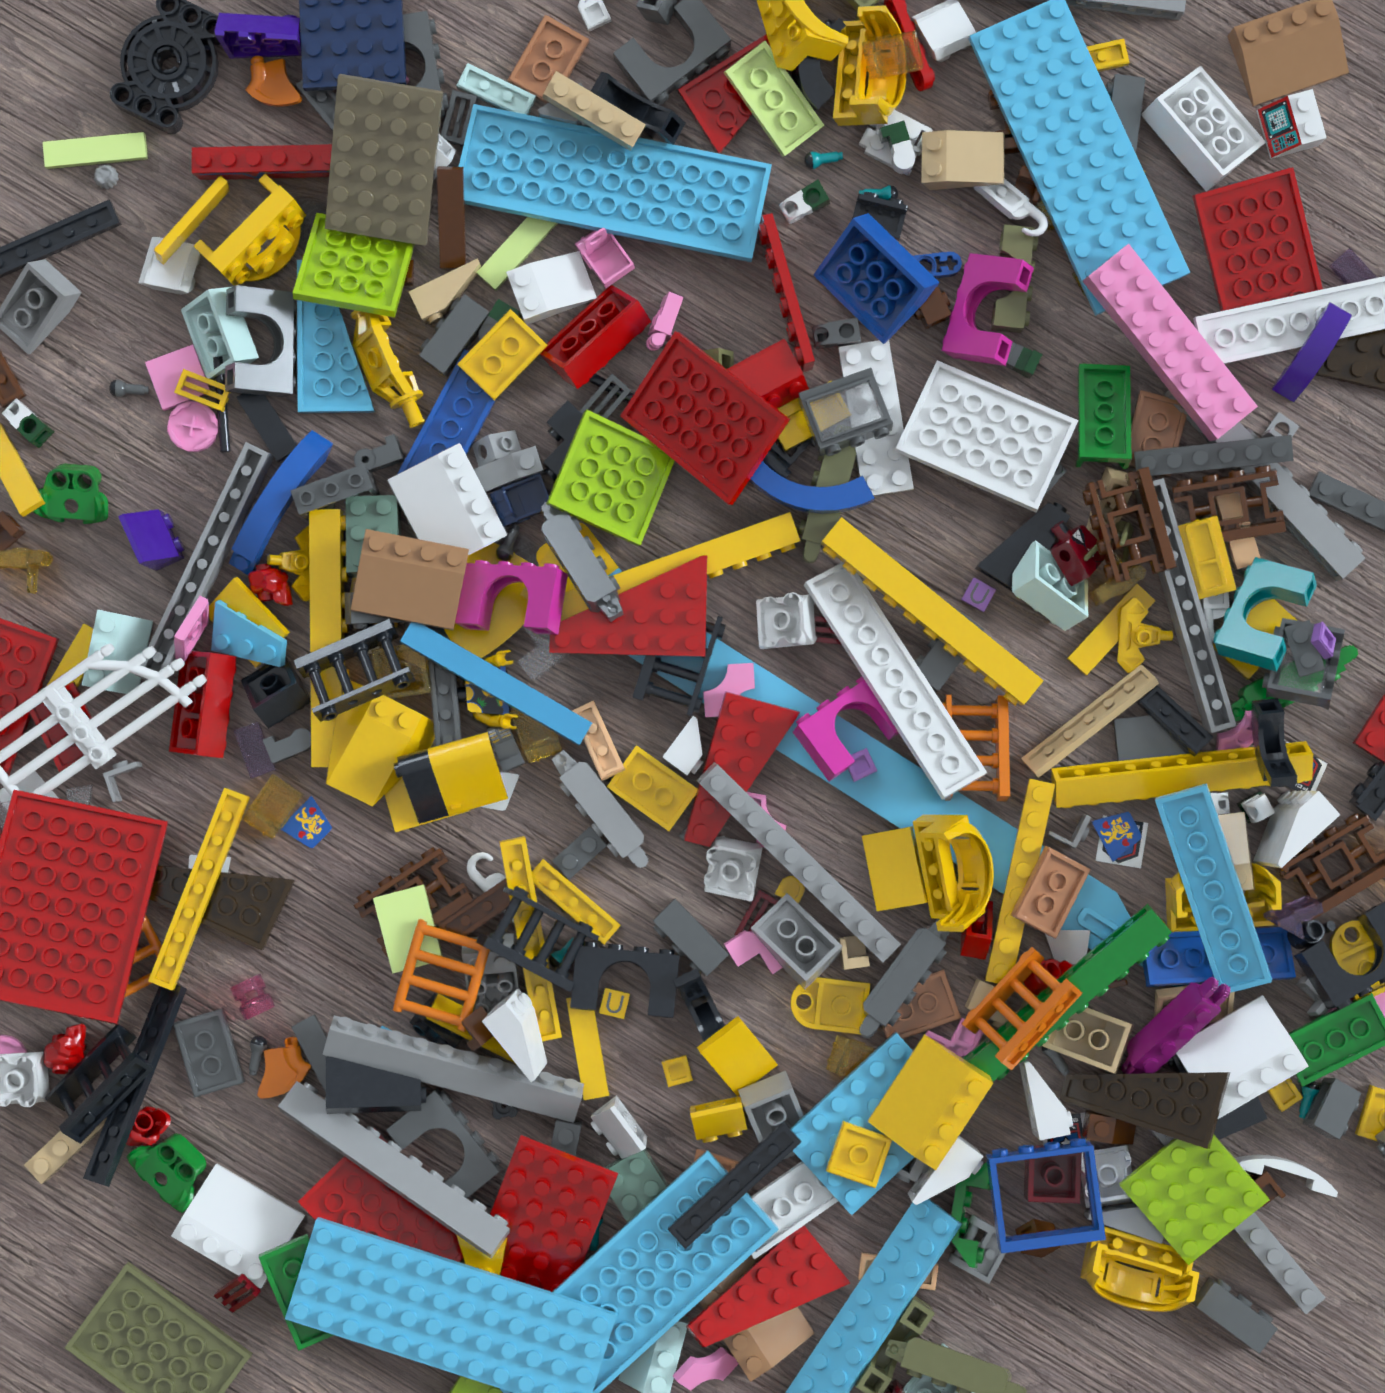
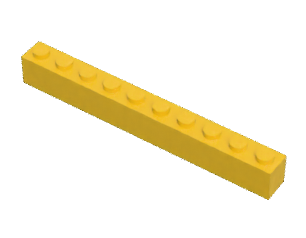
M316 509L309 512L310 653L344 639L345 633L349 632V624H345L344 593H348L344 592V582H348L349 576L346 573V567H344V556H346V541H344L346 515L340 509ZM330 667L321 671L320 675L329 699L332 700L341 696L343 689L335 668ZM310 679L311 708L320 705ZM312 709L311 767H328L336 718L320 722Z
M788 512L614 574L613 576L620 586V589L617 590L619 595L697 557L707 555V574L709 579L724 574L722 570L724 568L732 566L733 570L747 566L746 560L756 557L758 562L772 557L771 551L780 549L781 553L792 550L796 548L794 543L799 542L800 538L791 513ZM576 588L565 592L561 621L589 609Z
M842 517L822 540L821 545L824 546L822 551L832 559L837 557L844 562L842 567L853 576L856 573L864 579L862 583L871 591L875 592L876 589L884 595L882 599L893 608L896 606L904 611L903 616L912 624L918 622L925 628L923 632L934 641L938 638L945 644L943 649L953 657L959 655L965 660L963 665L973 673L979 671L985 676L983 681L991 688L996 689L998 687L1005 692L1003 697L1012 705L1016 706L1017 703L1024 705L1044 681Z
M1306 741L1285 743L1290 762L1298 775L1297 783L1311 781L1313 774V752ZM1254 747L1199 752L1195 757L1189 753L1051 768V783L1055 784L1053 799L1056 808L1097 805L1106 802L1120 803L1125 800L1134 799L1147 800L1206 783L1209 791L1223 792L1228 789L1270 786L1268 781H1263Z

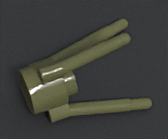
M1119 521L1115 526L1120 540L1119 544L1123 546L1126 540L1132 538L1134 529L1130 522ZM1097 545L1085 555L1084 561H1088L1098 551ZM1128 546L1124 547L1122 563L1128 561Z

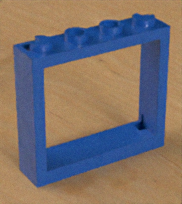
M1085 1138L1071 1139L1070 1144L1060 1145L1056 1141L1044 1143V1147L1034 1148L1033 1145L1019 1146L1017 1151L1008 1152L1007 1148L992 1150V1154L986 1155L997 1244L1001 1253L1106 1240L1094 1146L1089 1141L1086 1142ZM1083 1152L1092 1225L1006 1236L996 1164Z

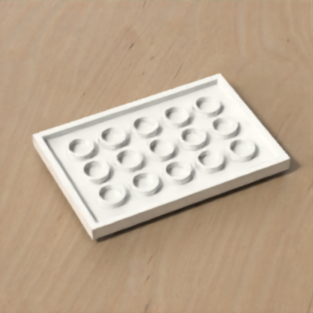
M937 360L895 448V452L1037 513L1078 420Z

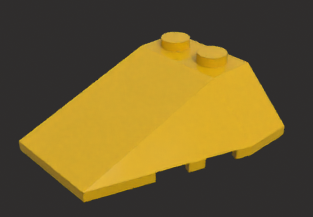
M351 681L354 690L363 686ZM385 695L338 714L333 730V742L326 784L373 807L401 779L397 778L394 769V763L398 762L397 757L431 748L435 740L433 721Z

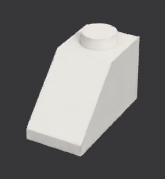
M692 716L663 756L665 760L686 775L690 772L695 774L703 764V761L700 760L703 754L698 721L694 716Z

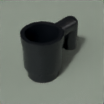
M1305 920L1292 925L1288 929L1287 938L1294 948L1302 950L1319 942L1324 934L1335 930L1336 924L1333 921L1322 924L1318 920Z

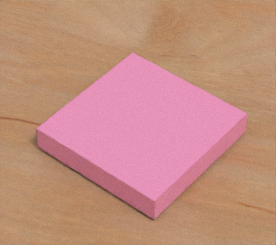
M194 345L145 362L162 410L164 411L177 407L184 402L193 401L174 393L183 369L206 377ZM189 377L186 378L187 382L211 391L208 384ZM185 386L182 388L183 391L198 397L206 396Z
M199 596L174 636L175 659L181 658L183 661H186L209 624L208 599Z

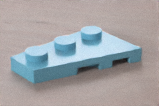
M221 600L215 602L211 651L277 667L285 665L286 639L263 625L258 626L246 618L245 614L240 611L235 612L227 607L225 602Z

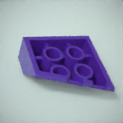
M219 13L215 27V36L230 59L252 58L254 56H301L300 18H297V16L284 15L280 17Z

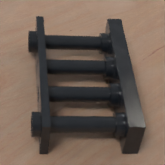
M718 616L715 624L706 621V632L711 633L712 636L708 648H705V657H702L704 661L700 673L661 661L662 658L646 655L633 698L644 701L645 696L650 697L651 695L689 707L688 716L692 717L693 712L699 713L703 698L699 697V693L717 638L722 639L726 624H722L723 617ZM661 671L696 682L693 696L689 697L654 686V683L650 682L652 672L657 673Z
M390 619L294 660L295 666L302 677H310L320 705L311 709L320 722L333 720L338 714L396 689H404L410 683L416 681L409 667L401 668L392 645V641L399 638ZM378 646H382L392 674L381 679L377 678L368 655L369 650ZM357 656L368 684L354 690L344 662ZM330 667L335 668L344 695L332 700L328 697L320 675L321 671Z
M515 886L514 890L505 887L503 892L512 896L509 905L494 933H490L489 937L480 933L476 943L571 992L575 983L567 979L569 976L567 972L585 938L588 937L597 941L599 936L592 933L593 927L582 921L577 925L527 898L529 892ZM521 902H524L533 907L534 910L516 944H512L511 948L503 945L505 940L503 936ZM544 913L556 921L537 957L534 956L531 960L524 956L526 953L524 949ZM566 925L577 931L559 967H555L554 971L546 968L548 964L546 960Z
M120 1024L115 1025L45 1097L48 1102L66 1111L68 1118L59 1128L63 1134L79 1144L154 1069L149 1061L134 1051L131 1053L128 1046L137 1037ZM121 1055L123 1062L113 1071L110 1064ZM102 1074L105 1080L94 1090L92 1083ZM84 1092L87 1099L76 1109L73 1102Z

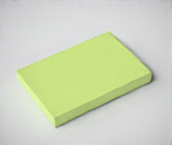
M425 885L373 898L392 974L404 969L418 919H423L427 921V925L435 927ZM424 935L420 950L443 956L439 940ZM417 960L415 967L427 965L429 963Z

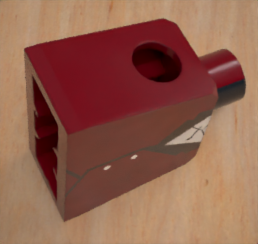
M1064 520L1051 528V531L1059 540L1051 549V554L1069 585L1073 586L1089 578L1104 560V555L1100 556L1097 551L1088 561H1084L1083 558L1096 545L1097 539L1084 525L1070 530Z

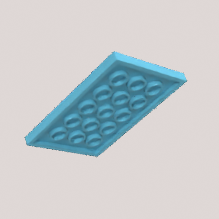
M896 1032L791 1127V1130L802 1140L793 1152L851 1215L914 1158V1156L892 1140L876 1188L826 1171L842 1121L883 1134L871 1125L868 1119L913 1052Z

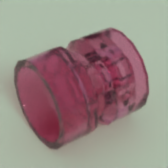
M261 974L230 988L235 1001L241 1003L239 1010L244 1021L275 1007L270 993L264 992L266 985ZM255 989L258 996L248 1001L245 994Z

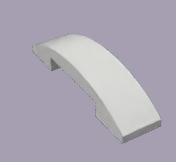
M1247 1155L1235 1158L1246 1171L1262 1175L1264 1165L1306 1177L1305 1186L1307 1188L1337 1197L1338 1192L1324 1178L1294 1161L1270 1155Z

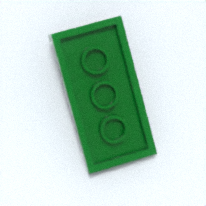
M1079 364L1078 459L1075 466L1080 468L1085 461L1115 462L1122 469H1128L1132 459L1130 366Z
M1372 993L1365 994L1351 1001L1352 1003L1341 1010L1335 1009L1288 1033L1309 1066L1295 1074L1298 1084L1303 1087L1385 1046V1017Z
M308 1233L259 1254V1260L284 1318L286 1317L310 1240ZM285 1319L298 1351L334 1336L333 1334Z

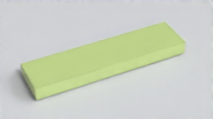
M144 132L43 142L46 169L148 159L146 134Z
M527 217L476 272L477 275L497 291L508 279L506 272L518 268L558 223Z

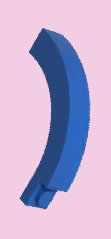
M311 430L293 449L271 478L249 513L231 549L234 552L229 564L248 576L252 571L256 570V565L259 564L272 534L294 500L290 490L304 486L312 475L326 462L333 446L332 442Z
M762 461L749 480L759 491L774 501L809 513L825 514L850 511L867 505L875 499L863 475L841 485L812 487L785 479L771 470Z

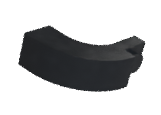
M840 18L832 21L827 19L823 22L838 32L846 26ZM807 56L792 71L793 81L813 110H818L835 94V90L826 81L821 72L820 58Z
M1278 698L1252 701L1251 708L1252 735L1257 764L1263 781H1268L1271 787L1297 784L1298 776L1287 754L1284 738L1285 712Z
M697 968L674 979V983L699 1030L703 1042H705L725 1026L716 1004Z

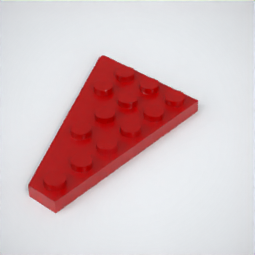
M707 555L697 557L619 594V603L624 615L610 622L601 611L596 613L587 609L561 621L558 635L550 634L549 653L705 657Z

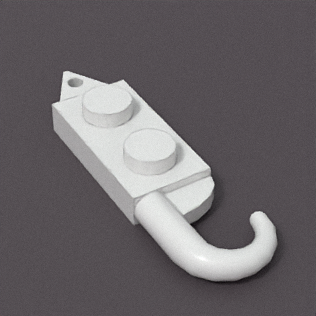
M1005 178L1002 185L974 187L979 194L1009 219L1020 220L1030 215L1039 223V227L1035 230L1022 228L1024 234L1032 237L1039 236L1047 230L1048 221L1044 213L1031 204L1029 198Z

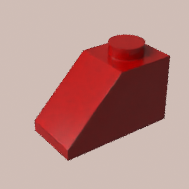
M988 901L985 913L961 933L960 956L986 960L992 940L993 901Z

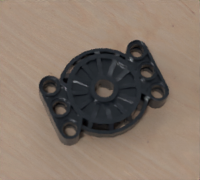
M156 0V8L160 15L142 21L126 38L120 56V68L124 82L114 84L109 94L112 102L121 111L165 133L176 134L183 126V119L179 112L186 111L204 100L214 87L217 79L219 61L214 45H220V42L215 34H210L209 32L212 27L216 26L218 16L187 0ZM168 4H175L172 11H164ZM198 15L195 22H187L189 16ZM177 58L179 68L174 66L171 69L162 70L163 62L166 59ZM129 93L126 101L119 102L121 94ZM152 104L149 112L141 113L144 105ZM174 115L172 123L164 124V119L167 116Z

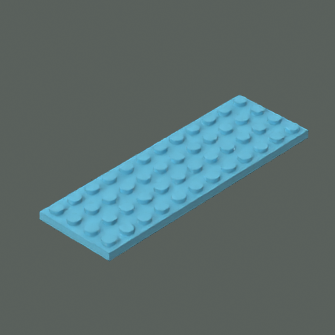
M1049 0L970 35L968 38L1095 316L1106 312V310L1082 280L1127 244L1133 248L1162 286L1190 273L1189 268L1066 1Z
M473 104L459 167H464V200L467 205L595 231L605 228L609 234L752 262L772 164L644 138H638L632 150L629 151L590 127Z
M708 1150L552 1291L617 1313L592 1393H600L779 1230V1227L746 1193L686 1249L668 1231V1227L728 1173ZM500 1389L503 1393H513L507 1390Z
M317 1217L285 1319L513 1393H592L617 1313Z

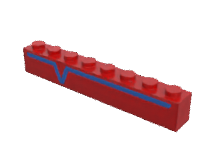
M332 144L192 147V174L200 180H216L220 176L224 179H260L264 174L269 178L329 177Z

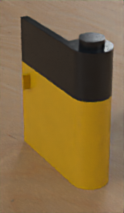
M488 732L397 757L398 762L394 763L397 778H403L419 824L508 799Z

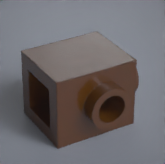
M936 287L923 305L914 313L917 320L921 319L925 329H929L950 318L951 313L948 308L950 301L945 292L941 293L939 287Z

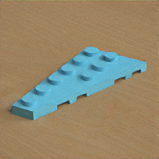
M297 260V276L302 260ZM297 300L298 413L375 412L339 307Z

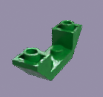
M987 1162L981 1166L975 1175L971 1173L967 1179L956 1184L951 1213L952 1217L962 1223L951 1241L968 1266L972 1268H977L978 1263H983L985 1248H981V1242L962 1239L961 1235L962 1233L966 1234L968 1227V1218L964 1217L966 1207L970 1208L973 1193L969 1192V1187L990 1190Z

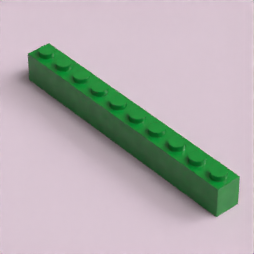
M1148 903L1057 979L1059 983H1062L1067 978L1082 994L1035 1046L1040 1047L1045 1044L1049 1039L1048 1035L1054 1030L1059 1031L1064 1028L1072 1015L1082 1013L1089 1006L1088 1002L1095 996L1100 997L1105 994L1109 989L1108 985L1114 980L1119 981L1124 978L1132 965L1143 962L1149 956L1148 952L1155 946L1160 947L1168 941V935L1172 933L1171 930ZM1047 987L1036 997L1041 1002H1045L1053 993V990ZM1027 1004L1016 1014L1026 1022L1035 1013V1010ZM1006 1021L996 1031L1006 1041H1009L1015 1035L1017 1029L1009 1021ZM988 1037L963 1057L964 1060L990 1075L992 1081L996 1079L1001 1080L1009 1072V1068L995 1057L999 1052V1048ZM1029 1053L1018 1064L1023 1062L1029 1056Z

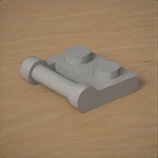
M972 1214L969 1219L970 1225L962 1239L973 1240L979 1228L985 1231L980 1241L981 1248H985L983 1263H978L977 1268L969 1267L957 1249L954 1254H950L948 1261L990 1284L1006 1253H1001L998 1249L995 1226Z

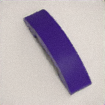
M1329 302L1316 321V326L1288 368L1284 369L1272 390L1295 402L1331 353L1350 321L1352 314Z

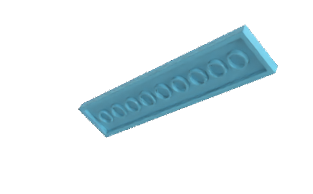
M930 1199L918 1205L912 1202L785 1393H850L962 1223Z

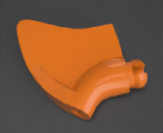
M262 56L251 58V81L245 90L253 98L263 104L277 107L295 105L302 101L300 93L289 80L284 59L264 63Z
M297 1037L286 1038L284 1040L285 1047L271 1048L264 1051L265 1072L257 1095L259 1098H271L285 1094L290 1091L296 1081L301 1083L309 1073L312 1066L303 1059Z

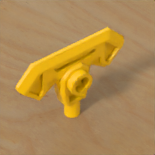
M309 525L294 537L301 550L283 552L279 555L269 554L267 556L268 565H278L281 570L299 575L291 587L300 599L305 602L310 599Z
M1132 597L1121 607L1117 662L1127 673H1131L1145 660L1138 648L1158 645L1160 641H1172L1173 639L1172 631H1164L1157 626L1141 623L1149 611L1136 597Z

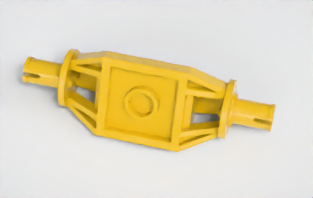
M354 310L350 314L352 319H356L352 345L372 391L390 402L389 405L392 409L402 408L410 428L423 424L425 420L416 401L424 394L422 390L418 389L413 372H401L399 368L398 358L393 354L389 345L388 335L385 332L392 325L388 316ZM395 387L402 396H399L391 388Z

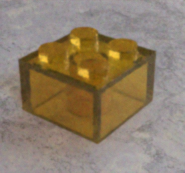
M405 645L393 646L401 668L409 667L416 681L410 683L404 689H396L385 694V696L398 700L431 694L428 659ZM383 648L372 649L374 671L377 678L381 679L392 674Z

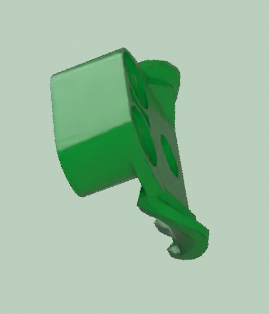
M66 463L56 466L48 473L44 487L38 490L45 504L32 512L40 517L56 522H64V518L83 520V524L106 521L108 519V500L105 494L100 492L98 488L102 479L99 469L91 465ZM57 472L62 473L66 477V483L61 482L57 478ZM83 474L91 478V485L83 481ZM67 499H73L78 503L77 512L72 513L65 508V501Z
M175 1133L154 1147L140 1146L127 1155L129 1164L137 1172L138 1176L143 1181H147L160 1194V1198L180 1213H183L189 1207L194 1196L193 1183L196 1177L205 1170L206 1159L184 1136ZM157 1172L165 1174L167 1184L158 1183L156 1180Z

